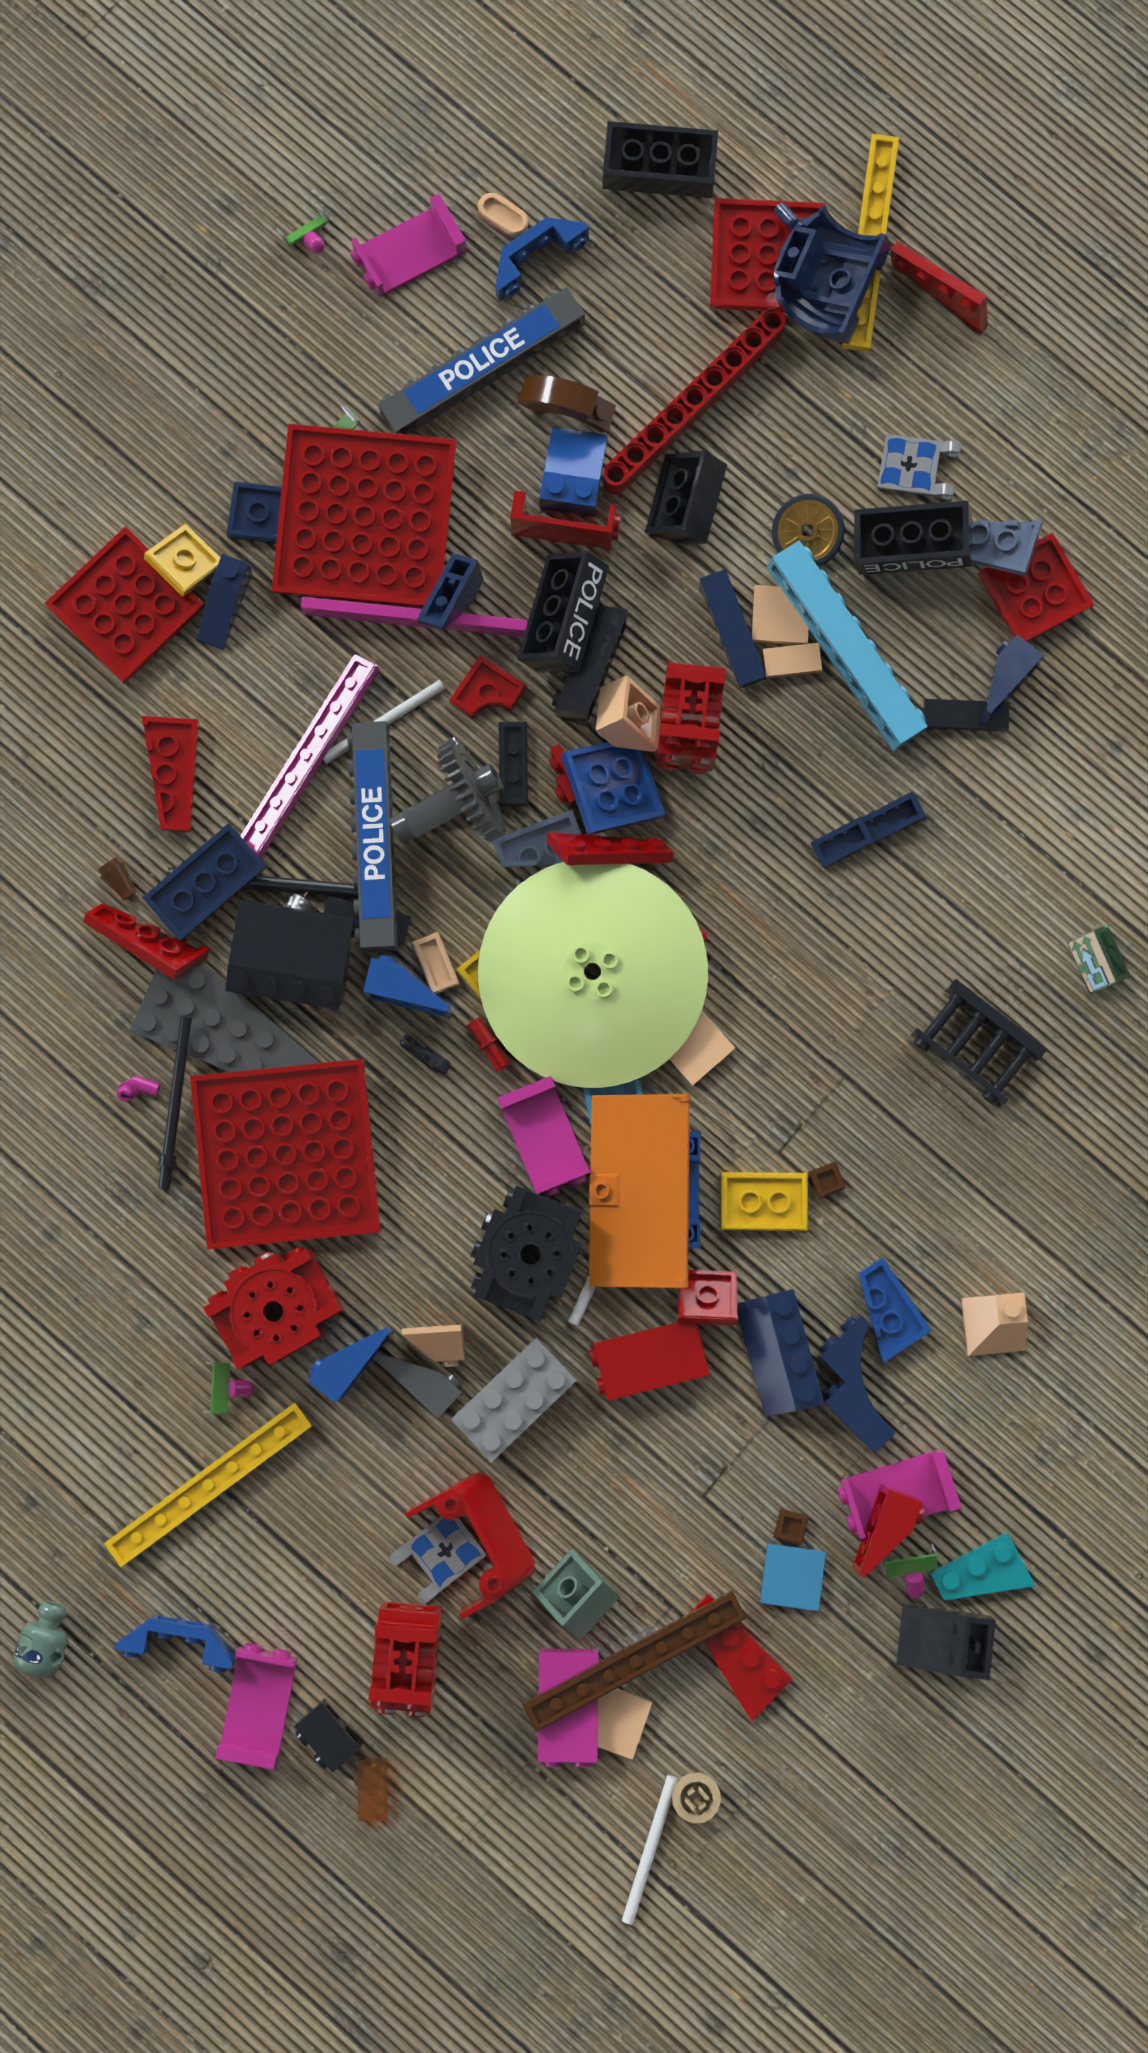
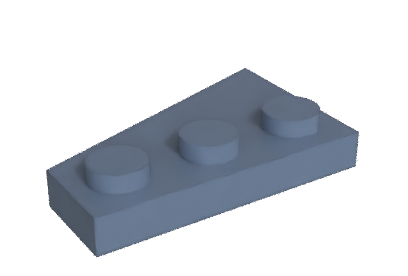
M567 811L493 840L492 842L502 867L555 865L564 862L546 843L547 832L581 834L573 811Z

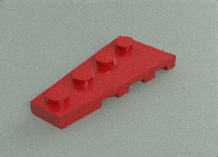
M898 241L890 249L894 269L906 275L982 334L988 327L987 296Z
M141 716L149 754L151 776L154 783L160 828L162 831L191 833L199 720Z
M547 832L546 843L566 865L672 863L674 852L663 840L658 838L647 840Z
M104 903L86 912L84 915L83 923L173 980L208 958L209 948L200 945L197 949L188 945V939L186 938L179 941L176 937H169L160 933V927L153 924L141 925L136 922V917Z
M707 1593L690 1612L714 1599ZM738 1623L704 1641L751 1722L793 1679Z

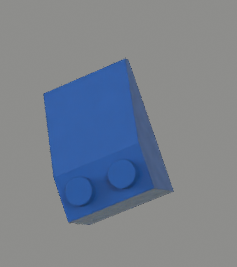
M552 428L540 491V509L595 517L608 435Z
M383 955L379 956V960L371 958L363 990L368 999L451 1018L452 1011L450 1006L397 963L395 958Z
M390 1327L384 1328L325 1359H318L308 1372L312 1375L308 1382L335 1403L341 1401L394 1330Z

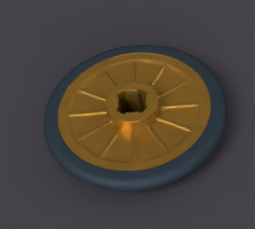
M802 494L789 499L778 510L772 524V539L778 553L800 540L802 545L809 548L812 552L817 566L827 563L838 553L845 535L844 520L837 506L829 499L817 494ZM805 526H813L812 536H803V528Z

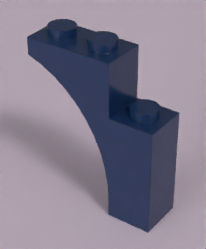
M851 1315L839 1327L842 1332L835 1339L830 1336L819 1347L822 1352L818 1357L842 1380L839 1385L834 1382L823 1393L826 1396L824 1405L875 1454L895 1432L873 1407L862 1378V1344L870 1324L861 1315H858L856 1318Z

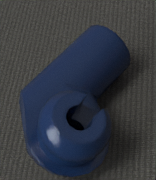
M785 203L778 204L774 209V214L791 231L798 222L804 223L808 219V217H804L800 220Z

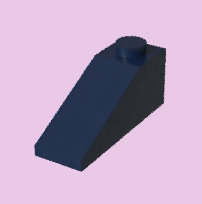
M452 553L417 618L418 623L444 630L473 602L484 581L478 560Z
M224 554L221 555L211 582L197 641L224 650L253 574L249 563Z
M1016 635L1011 642L1005 640L996 651V654L999 656L994 665L981 720L985 725L1038 668L1044 656L1019 635Z

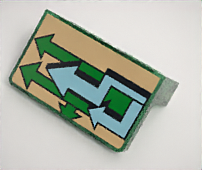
M1108 925L1094 929L1068 942L1069 949L1090 994L1131 978Z

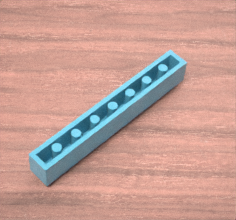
M799 540L772 557L767 565V569L804 620L892 751L897 750L920 735L928 727L925 723V716L919 709L913 706L909 700L908 691L905 687L899 685L893 677L892 668L888 663L882 661L878 655L875 643L871 639H867L862 632L859 620L855 616H851L846 608L843 597L833 590L828 575L818 568L810 549L804 547Z

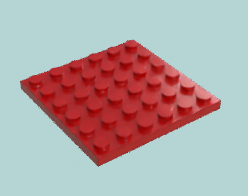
M288 423L272 592L287 595L424 607L445 568L457 445L456 439Z
M364 1059L190 1076L207 1249L381 1232Z

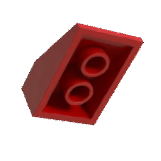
M883 1484L880 1485L864 1530L866 1538L861 1539L852 1564V1568L859 1575L865 1577L913 1531L915 1524L919 1525L925 1511V1508L921 1507L923 1503L921 1500L900 1490Z

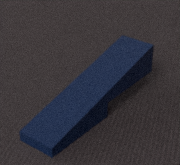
M726 569L699 578L701 593L719 633L720 643L739 688L741 689L766 680V674Z
M914 791L810 843L822 867L825 868L927 819V816Z

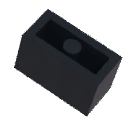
M325 1698L299 1719L294 1726L297 1729L295 1735L304 1746L309 1744L316 1753L314 1758L323 1769L328 1767L332 1773L355 1754L362 1745L360 1740Z

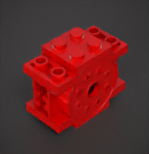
M667 662L656 755V765L662 766L661 769L678 771L679 768L690 769V772L694 774H707V771H713L720 736V714L726 678L725 668Z
M298 1247L284 1255L287 1260L283 1258L282 1254H273V1252L267 1251L253 1259L255 1263L249 1268L247 1266H240L228 1273L227 1275L230 1279L223 1282L227 1291H220L207 1299L209 1304L204 1306L203 1309L216 1326L233 1357L231 1360L237 1370L246 1368L263 1357L268 1365L280 1362L325 1336L326 1333L321 1324L346 1310L321 1269L313 1250H304L303 1247ZM275 1302L280 1303L283 1307V1316L278 1321L274 1320L270 1314V1308Z
M383 1601L379 1608L378 1622L375 1625L372 1684L369 1688L368 1698L370 1708H376V1713L392 1715L395 1710L407 1711L406 1715L410 1717H424L425 1713H431L437 1684V1658L443 1618L441 1606Z

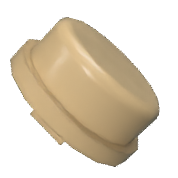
M700 1772L689 1773L681 1777L674 1786L672 1792L673 1806L677 1814L685 1821L694 1824L704 1823L713 1818L721 1803L720 1790L716 1782L708 1775Z

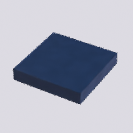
M234 481L227 538L276 544L282 487Z

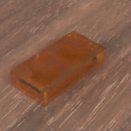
M358 1758V1821H388V1758Z

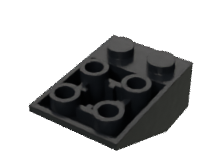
M902 1604L896 1664L954 1676L990 1680L996 1620L990 1615Z

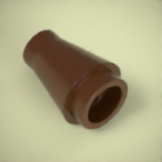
M117 857L98 869L101 874L100 879L114 890L123 901L138 892L132 883L124 862H120Z

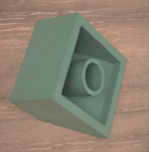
M573 1549L563 1557L532 1592L562 1627L580 1640L620 1598L616 1590Z

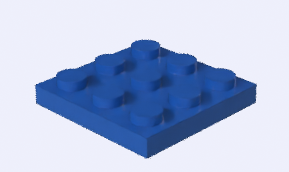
M607 742L566 751L561 755L588 836L660 819L666 815L643 750L613 747Z

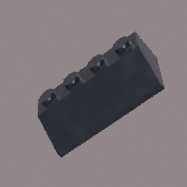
M598 606L580 671L564 672L562 680L566 681L562 691L557 689L554 695L552 706H555V716L587 727L599 697L600 688L603 687L626 629L628 609Z

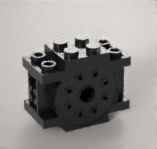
M516 1186L514 1191L508 1190L502 1206L507 1208L506 1213L494 1209L493 1214L487 1213L481 1229L486 1232L482 1242L476 1240L470 1256L475 1258L473 1264L484 1268L482 1274L476 1273L471 1289L476 1290L474 1297L540 1322L550 1294L562 1298L582 1242L574 1240L572 1237L582 1211ZM530 1245L539 1248L541 1253L539 1261L532 1265L524 1263L521 1257L523 1249Z

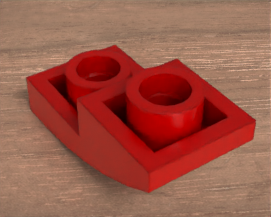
M559 743L550 749V756L552 758L548 759L555 773H562L561 776L555 779L557 787L553 790L562 804L567 802L569 807L572 808L575 806V796L561 758L564 750Z

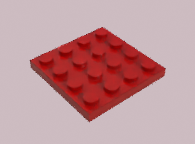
M715 198L710 309L765 311L768 308H778L783 311L776 300V289L773 279L780 250L790 235L791 230L774 214V209L778 204L785 203L802 220L804 217L809 218L814 213L819 212V207L825 206V203Z
M126 526L44 603L123 684L134 676L205 607L204 603L192 591L182 597L144 559V554L149 549Z

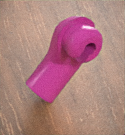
M134 1076L119 1085L117 1097L123 1102L133 1099L142 1092L157 1097L161 1084L140 1076Z

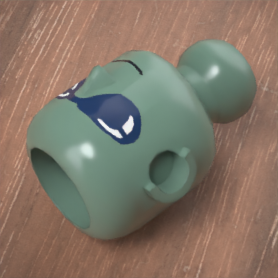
M43 1601L38 1609L40 1616L38 1622L26 1623L21 1630L13 1655V1664L17 1670L25 1674L50 1678L58 1672L64 1660L68 1639L64 1630L59 1628V1625L65 1619L67 1610L62 1604L53 1601Z

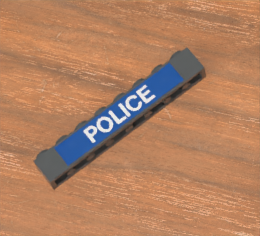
M567 287L561 291L555 290L548 294L545 301L537 306L535 304L528 306L521 316L514 320L508 319L504 321L498 330L492 334L486 333L480 336L471 347L459 349L447 362L435 364L428 370L426 375L409 380L405 384V388L397 393L391 392L381 399V403L378 404L380 415L392 433L409 435L584 326L585 313Z
M386 721L352 723V732H348L347 741L348 748L353 749V760H349L348 768L349 776L354 777V788H350L349 795L351 805H355V815L351 816V831L356 833V843H352L353 861L357 860V871L353 872L354 889H358V899L354 900L355 917H359L360 928H355L356 945H360L364 953L398 951L394 832L390 823V818L393 817L389 727Z

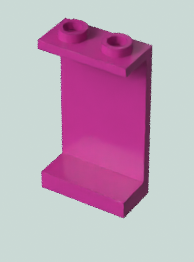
M440 194L430 198V209L361 245L356 237L351 239L353 250L350 252V255L357 267L362 266L366 273L363 275V278L370 291L375 289L379 298L467 252L466 240Z
M551 1076L497 1098L536 1194L540 1195L543 1193V1196L547 1198L559 1193V1186L570 1183V1186L573 1187L587 1181L586 1175L590 1174L589 1167H587Z
M940 1449L840 1479L842 1487L837 1488L842 1505L847 1504L850 1516L846 1517L851 1534L856 1533L859 1539L866 1538L864 1530L881 1484L908 1493L923 1502L921 1507L925 1508L923 1517L944 1510L951 1512L961 1509L945 1453Z
M245 1643L244 1647H239L236 1650L235 1657H237L222 1738L217 1746L215 1759L274 1770L278 1762L298 1657L291 1656V1651L274 1649L272 1653L262 1651V1646Z
M539 1648V1694L598 1663V1649ZM598 1699L538 1731V1762H544L546 1767H560L562 1762H573L575 1767H591V1763H597Z

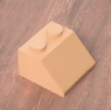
M628 675L601 687L596 732L613 747L650 752L656 751L659 741L661 706Z

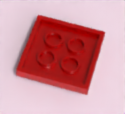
M1053 532L1037 540L1026 576L989 567L982 569L978 573L980 580L1013 638L1019 635L1026 642L1094 606L1093 601Z

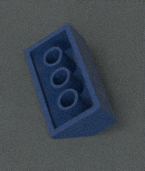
M794 1289L737 1303V1314L764 1416L789 1413L824 1404Z

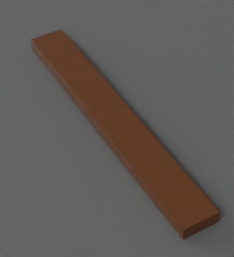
M731 1590L523 1702L522 1705L537 1732L746 1619V1616L734 1592Z

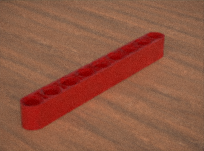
M768 308L605 466L603 486L610 494H620L625 491L780 340L786 322L783 311L778 308ZM772 321L777 323L779 327L772 329L766 323ZM753 340L758 342L760 346L752 348L746 342ZM734 359L737 360L740 363V365L732 367L727 364V361ZM715 378L721 384L712 386L708 384L707 380ZM691 397H696L700 399L701 403L691 405L687 400ZM676 416L681 419V422L679 424H671L667 419ZM656 435L662 441L655 444L651 443L648 438ZM636 454L641 456L642 461L633 463L628 457ZM616 473L621 475L623 479L619 482H612L608 477Z

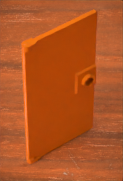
M690 1094L592 1095L591 1173L589 1183V1287L688 1288Z

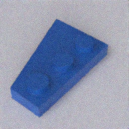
M883 1257L858 1273L882 1363L932 1331Z

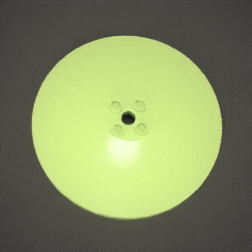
M561 862L530 876L518 885L498 907L488 925L481 945L478 963V983L483 1008L492 1029L505 1048L518 1061L545 1078L551 1076L552 1080L558 1083L583 1088H603L628 1083L649 1074L668 1061L681 1048L697 1024L703 1009L708 985V961L703 937L692 913L682 899L658 877L632 864L566 865L564 862ZM594 963L600 967L601 975L598 979L590 980L585 977L584 969L587 965Z

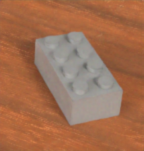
M536 1337L451 1420L483 1455L492 1462L570 1388L577 1379Z

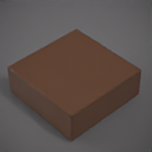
M836 1161L808 1172L818 1199L846 1188Z
M780 1508L773 1537L802 1545L809 1516Z

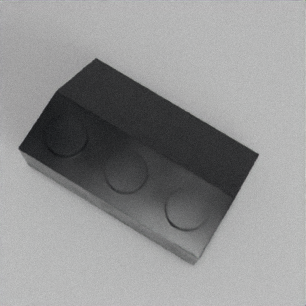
M707 451L665 454L645 533L685 545L707 544L727 464Z

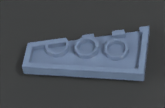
M977 520V522H972V564L1026 576L1043 525L1042 520H1032V522H1018V520L989 522V520Z

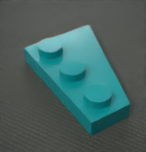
M1007 1532L929 1572L943 1600L1035 1586Z

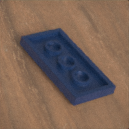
M228 823L142 898L175 937L182 941L268 866L236 829Z

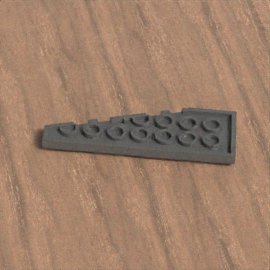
M197 965L174 980L156 969L130 1029L133 1033L176 1050L180 1017L192 1018L187 1055L228 1072L319 1063L241 994L225 991L226 981L217 973Z

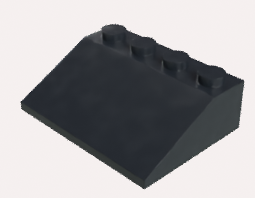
M240 900L228 961L225 991L339 1009L345 997L354 918Z

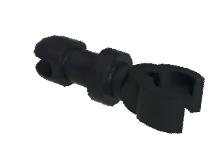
M404 1035L403 1038L410 1044L400 1040L399 1043L403 1049L418 1056L420 1062H427L441 1075H445L450 1069L451 1063L444 1057L431 1052L432 1048L429 1046H422L409 1035Z

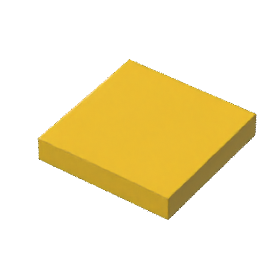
M184 524L144 554V559L182 597L214 575L220 557L187 524Z

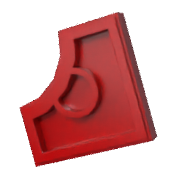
M480 655L449 699V703L471 718L488 707H504L512 711L527 689V685Z

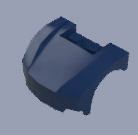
M826 206L819 207V212L814 213L804 223L798 222L780 250L773 279L776 289V300L780 308L806 330L827 339L849 344L859 322L857 312L876 270L881 271L891 249L887 235L882 233L878 235L857 234L837 223Z

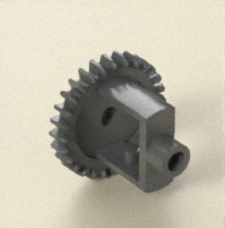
M455 737L441 743L436 751L437 758H439L438 764L444 765L441 768V772L449 773L444 780L446 782L452 781L453 783L390 818L395 834L402 843H406L468 810L470 815L467 816L466 820H475L472 828H479L477 834L481 835L482 839L493 841L507 832L505 829L506 824L504 823L505 819L501 814L502 810L497 805V799L493 796V794L504 789L503 783L491 764L478 769L475 759L472 760L470 752L466 751L464 745H461L460 741L456 740Z

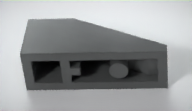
M378 1353L374 1357L437 1419L463 1392L459 1388L462 1383L451 1372L445 1375L442 1371L382 1353Z

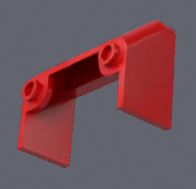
M475 1472L409 1508L405 1513L406 1517L410 1518L434 1504L438 1513L447 1520H455L466 1514L491 1559L494 1567L485 1571L479 1580V1589L483 1596L460 1609L459 1616L461 1620L500 1599L529 1579L534 1573V1557L492 1479L483 1472Z

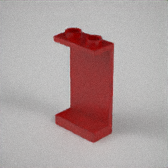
M514 491L510 516L512 536L611 550L612 541H618L620 515H615L616 505L610 504L607 526L526 515V492Z
M676 1322L593 1343L594 1349L589 1350L593 1367L599 1366L601 1378L596 1379L600 1396L606 1395L607 1401L710 1375L697 1324Z

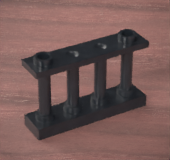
M955 979L945 990L949 994V1001L925 1032L916 1028L910 1036L915 1039L913 1043L924 1052L931 1051L983 1092L981 1096L987 1102L994 1106L996 1104L1002 1106L1009 1100L1002 1094L1003 1090L1024 1063L1031 1059L1034 1061L1041 1059L1048 1049L963 983ZM965 1006L972 1012V1018L950 1047L945 1050L933 1039L956 1009ZM987 1023L995 1030L993 1032L995 1036L971 1067L968 1068L956 1056L977 1029ZM1010 1041L1018 1048L1016 1050L1017 1055L996 1082L990 1085L979 1074L1002 1044Z

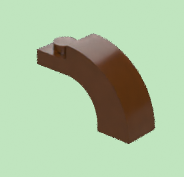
M545 375L525 377L518 404L540 415L556 413L569 416L602 433L609 430L616 408L615 404L599 397V391L568 379Z

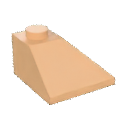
M1025 1292L961 1298L967 1356L1026 1351L1028 1318Z
M463 1324L402 1329V1335L434 1362H442V1367L459 1366V1360H465Z

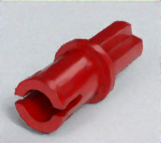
M482 1016L466 1026L479 1044L478 1050L484 1052L496 1072H500L510 1065V1061L497 1043L498 1037L494 1038L483 1021Z

